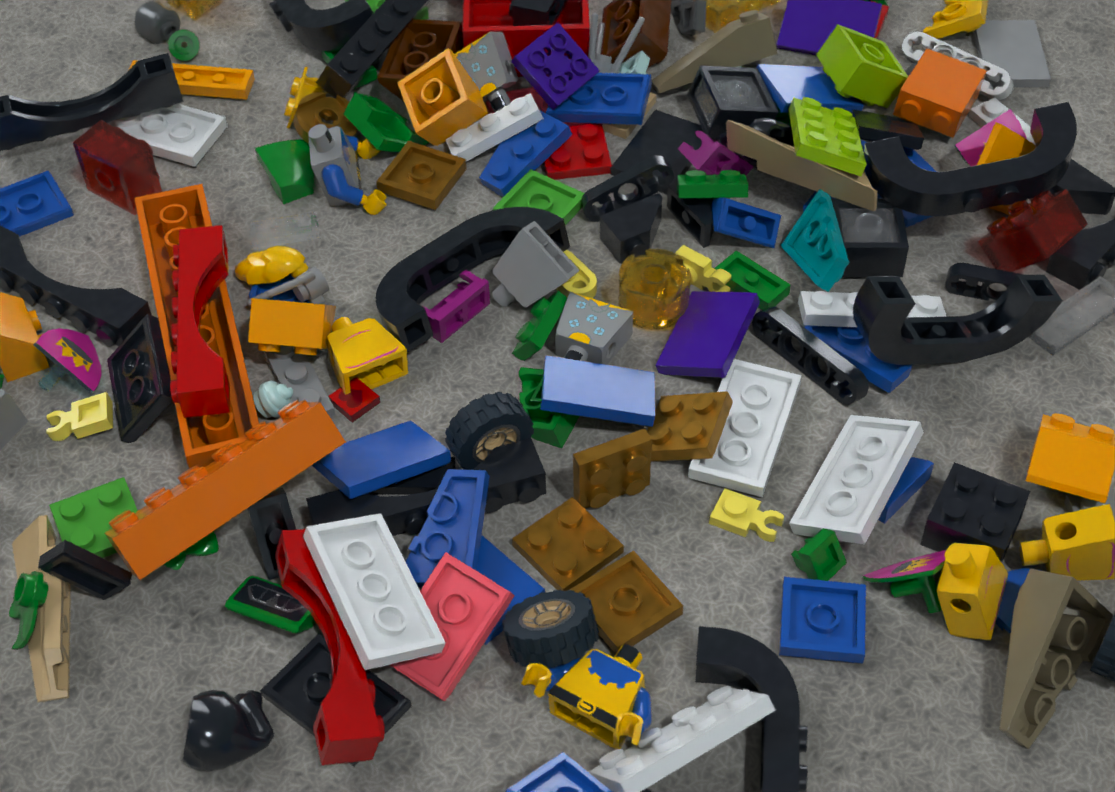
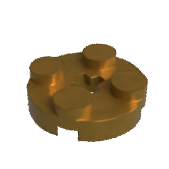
M315 92L302 98L293 120L297 133L309 144V130L315 125L324 124L327 128L339 126L345 135L356 137L358 129L343 115L349 104L347 99L338 95L336 99L326 97L327 92ZM321 118H324L326 121L332 120L333 123H332V124L323 123V122L321 121Z

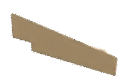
M731 120L726 122L728 149L756 159L758 171L817 192L821 189L830 194L831 197L871 211L877 209V190L872 188L865 171L862 176H858L798 157L793 146L781 143L747 125Z
M47 515L38 516L12 543L17 579L22 573L31 574L33 571L41 572L44 581L48 582L47 598L42 606H38L35 629L28 642L37 702L69 698L71 584L38 568L40 556L56 546V535Z

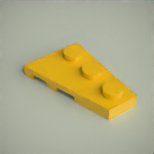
M944 0L946 4L944 10L937 11L932 17L934 21L932 27H925L922 32L940 39L962 31H974L985 24L988 0Z

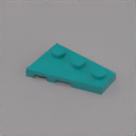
M819 189L781 244V247L818 287L827 292L842 278L849 260L830 194Z

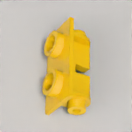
M306 66L301 78L294 77L289 94L295 96V98L289 97L285 108L284 116L289 117L287 128L291 127L300 100L311 93L324 91L316 83L318 78L306 76L308 69Z

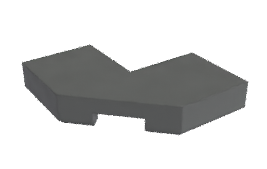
M671 0V13L673 17H678L680 21L678 28L682 35L693 36L705 32L707 1Z

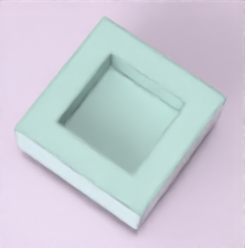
M640 51L623 62L618 73L647 74L646 70L650 58L643 51Z

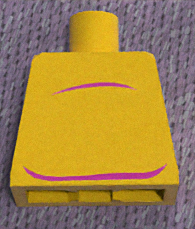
M341 317L332 324V332L327 336L329 360L339 386L342 387L345 395L351 393L349 381L355 377L370 389H374L408 374L407 349L375 319L368 318L353 324L350 318Z
M1110 504L1044 519L1042 522L1041 540L1019 542L1022 565L1045 564L1047 572L1071 576L1077 581L1115 579V519Z
M953 543L945 551V562L937 586V596L949 634L964 638L991 640L1008 573L992 547Z

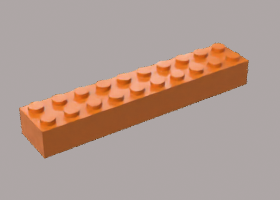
M203 184L134 198L171 380H177V374L173 373L171 364V352L177 351V346L173 344L171 326L178 323V319L174 318L172 297L178 296V292L174 290L172 276L173 270H178V266L174 262L173 245L179 244L180 229L212 226ZM225 280L216 288L207 301L201 317L200 335L208 346L224 360L230 383V413L184 418L180 404L175 403L189 469L196 465L206 467L214 461L211 456L213 453L229 443L233 445L241 444L248 439L245 433L259 424Z

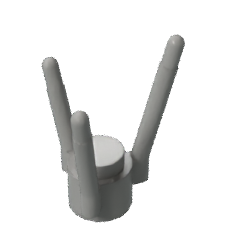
M592 14L588 57L600 70L598 73L619 72L625 56L645 21L644 17L638 19L614 64H612V57L601 54L604 23L600 22L597 25L598 14Z
M312 267L295 279L258 294L253 298L269 299L293 289V292L301 302L308 300L313 304H323L325 299L322 294L329 290V285L321 271L316 267ZM251 298L247 300L249 306H251Z

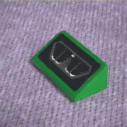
M254 575L246 578L225 603V607L228 610L295 634L311 629L316 622L311 612L295 597L284 590L282 585Z

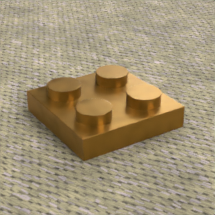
M408 141L376 181L377 189L385 194L436 210L466 171V159Z
M728 391L661 396L655 410L653 427L651 426L647 430L652 439L651 461L712 459L733 403Z
M641 429L573 454L574 499L585 509L589 507L600 508L613 498L624 494L636 495L643 491L646 486L650 485L652 439L646 429Z
M573 497L512 538V546L556 590L567 591L575 587L624 553V545Z
M634 550L570 589L576 593L581 592L585 594L586 598L589 597L599 630L598 634L615 654L623 644L634 646L683 614V604Z

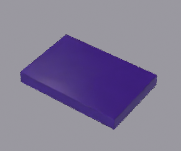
M788 0L777 41V48L816 55L837 25L875 38L882 4L863 0Z
M692 291L655 365L658 373L664 375L726 378L759 306L758 294L750 292Z

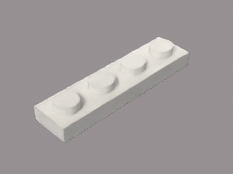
M800 291L798 304L803 325L857 327L853 319V305L858 292ZM911 295L916 304L907 317L946 316L940 297Z

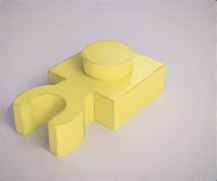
M682 245L675 252L674 275L686 285L692 284L701 290L706 287L710 292L731 291V288L725 284L732 278V275L726 270L712 268L711 259L685 245Z
M107 392L72 402L71 411H53L47 415V420L52 426H57L46 429V433L53 441H62L69 437L71 433H74L77 439L112 429L113 401Z
M724 488L710 515L709 524L746 537L751 529L756 531L761 539L774 542L777 531L765 525L773 523L777 526H782L784 515L774 510L759 511L761 501Z

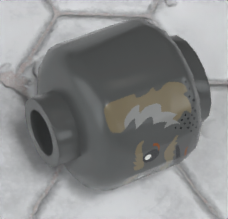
M151 0L138 8L135 15V28L140 35L152 43L160 44L169 40L170 36L180 29V18L177 12L160 1Z

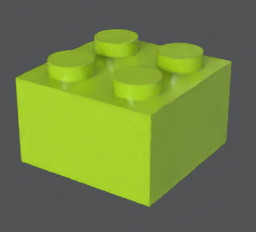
M841 25L835 27L816 54L823 65V71L831 77L835 83L834 88L840 95L846 98L856 97L869 106L876 104L888 108L908 78V75L885 42Z

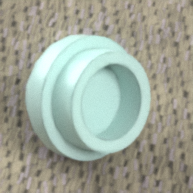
M272 380L261 384L259 390L255 391L253 395L256 408L266 418L272 416L280 417L277 412L291 403L293 388Z

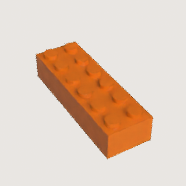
M306 400L291 402L277 412L281 417L278 420L267 424L265 421L259 423L245 433L248 439L241 444L233 445L229 443L213 453L211 456L214 461L206 467L196 465L182 473L178 477L181 483L171 490H166L162 487L143 500L146 506L136 513H131L130 510H127L109 522L111 529L104 534L130 572L141 580L346 443L321 402H307Z

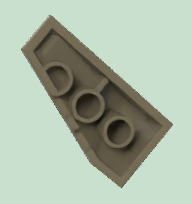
M757 10L740 14V19L724 26L652 79V87L658 93H662L692 83L700 65L737 67L778 54L769 17L761 12L758 13Z
M1030 568L1024 584L1019 589L1018 598L1014 605L1000 730L1018 745L1027 749L1030 748L1055 713V699L1062 689L1071 690L1077 682L1074 673L1082 661L1091 662L1097 654L1113 616L1074 577Z

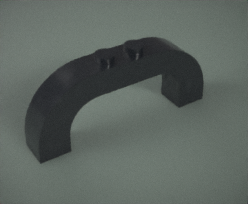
M273 0L269 3L287 33L293 31L304 46L318 51L341 50L373 14L366 0H348L336 7L323 10L309 7L304 0Z
M1069 102L1035 108L1030 133L1037 148L1032 152L1016 158L946 172L928 171L912 163L904 152L899 136L868 142L864 146V156L867 164L864 170L870 184L883 199L899 209L918 215L948 216L965 212H977L984 208L999 205H1011L1047 192L1063 178L1068 170L1076 140V119Z
M509 207L482 213L457 225L404 258L383 277L375 296L376 306L383 327L405 346L407 353L434 336L426 310L420 305L423 300L460 277L459 274L464 270L469 271L491 257L504 254L519 231L533 221L564 252L570 248L564 219L543 209Z
M1016 275L1001 297L990 306L976 313L966 316L907 317L916 303L900 277L868 276L855 298L853 319L874 356L883 362L895 365L963 363L1005 351L1020 343L1038 330L1052 316L1063 300L1045 275Z
M699 626L695 682L721 684L739 690L748 689L750 692L767 694L775 708L774 712L761 719L760 792H806L808 769L807 765H799V754L807 750L808 728L807 726L800 725L799 696L790 671L771 649L746 634L724 628Z

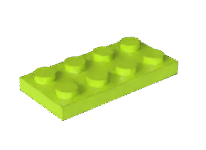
M793 97L789 107V115L796 156L862 176L867 164L856 120L852 113L839 107H834L833 110L822 107L820 102L812 98L803 97L800 100Z

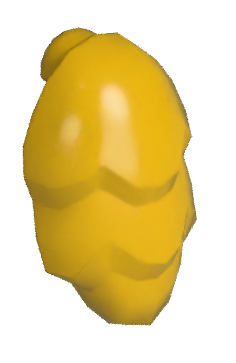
M288 246L269 247L267 250L249 254L247 258L235 266L236 278L246 281L248 285L278 282L289 274L296 278L307 271L308 266L304 263L305 257L297 249Z

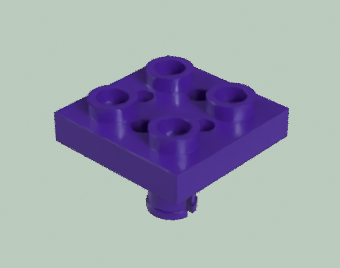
M558 22L511 60V63L552 110H555L600 71ZM564 53L569 54L571 59L567 55L564 56Z

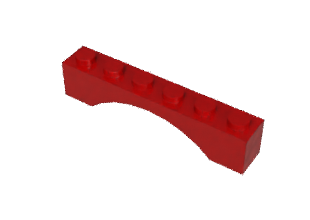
M223 226L180 229L179 244L173 245L174 262L178 266V270H173L172 276L174 290L178 292V296L172 297L174 318L178 319V323L171 326L173 344L177 346V351L171 352L172 370L174 374H177V380H171L170 382L173 403L180 404L184 418L230 413V383L224 360L208 346L200 335L201 317L207 301L216 288L229 276L228 247Z
M306 529L282 530L275 554L282 588L311 612L324 635L331 658V689L320 705L313 726L321 765L373 760L378 744L383 742L385 735L383 719L380 715L376 716L374 708L375 686L373 680L367 679L364 667L303 538Z

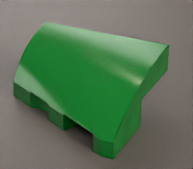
M355 92L343 113L377 150L400 152L408 141L420 145L430 143L407 126L409 120L393 111L378 98Z
M286 140L255 148L256 157L269 176L270 184L283 205L314 194V172L311 166L309 144L306 141Z
M521 367L519 377L522 381V392L519 393L520 404L534 424L532 425L534 434H532L531 438L563 448L579 416L540 410L543 370Z

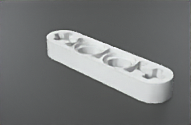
M912 32L906 36L902 43L904 54L912 62L918 63L924 53L918 49L914 52L912 46H918L922 43L925 49L928 48L941 54L950 53L952 58L987 70L986 75L994 82H999L1001 79L1004 86L1002 88L996 87L994 90L988 81L983 80L979 94L989 99L995 97L997 100H1003L1013 90V82L1008 72L926 33Z

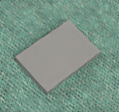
M985 20V24L973 31L979 58L1007 71L1013 82V87H1049L1051 77L1035 20ZM987 75L984 79L988 81L992 87L1004 86L1001 79L999 82H994L990 80Z

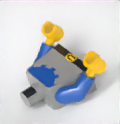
M324 124L313 126L308 133L311 166L330 206H339L347 203L356 206L362 204L369 214H379L387 206V203L384 202L387 197L378 189H375L369 196L363 194L359 158L356 151L363 159H370L381 150H377L367 138L359 142L356 137L345 135L339 126L327 128Z

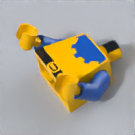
M623 644L614 657L598 649H592L583 658H576L570 663L552 668H547L539 663H531L527 666L521 681L523 686L528 684L536 686L534 695L537 697H543L545 691H549V711L552 715L616 750L622 748L627 736L632 737V744L639 745L640 735L652 723L651 696L645 689V675L636 669L643 657L635 647L628 644Z

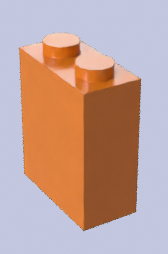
M926 48L900 89L893 115L954 138L979 95L987 70Z

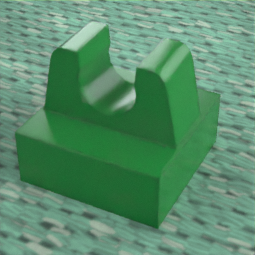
M824 528L814 537L807 538L805 540L806 545L799 551L794 550L791 554L795 565L807 574L808 579L829 581L847 563L835 531Z

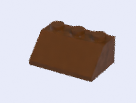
M613 0L605 6L602 19L604 32L601 54L612 57L611 63L614 64L638 19L644 17L645 21L623 62L640 51H643L650 58L647 69L655 63L659 64L668 54L671 0Z
M413 19L391 43L377 77L378 83L404 101L397 82L447 48L452 50L454 54L464 48L462 22Z

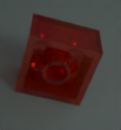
M101 120L72 142L87 190L136 215L137 209L134 198L162 192L159 181L160 176L153 159V150L146 141L137 139L125 133L121 128L114 127Z
M1067 189L1054 194L1047 190L1033 198L1029 204L1027 200H1023L1012 206L1008 210L1010 216L1007 218L1002 217L991 223L987 227L989 233L982 237L978 243L995 269L1013 272L1048 259L1087 226L1088 223Z

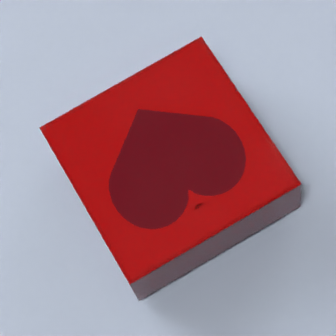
M357 377L349 381L351 393L345 395L342 387H340L328 396L334 408L352 423L381 403L380 396Z

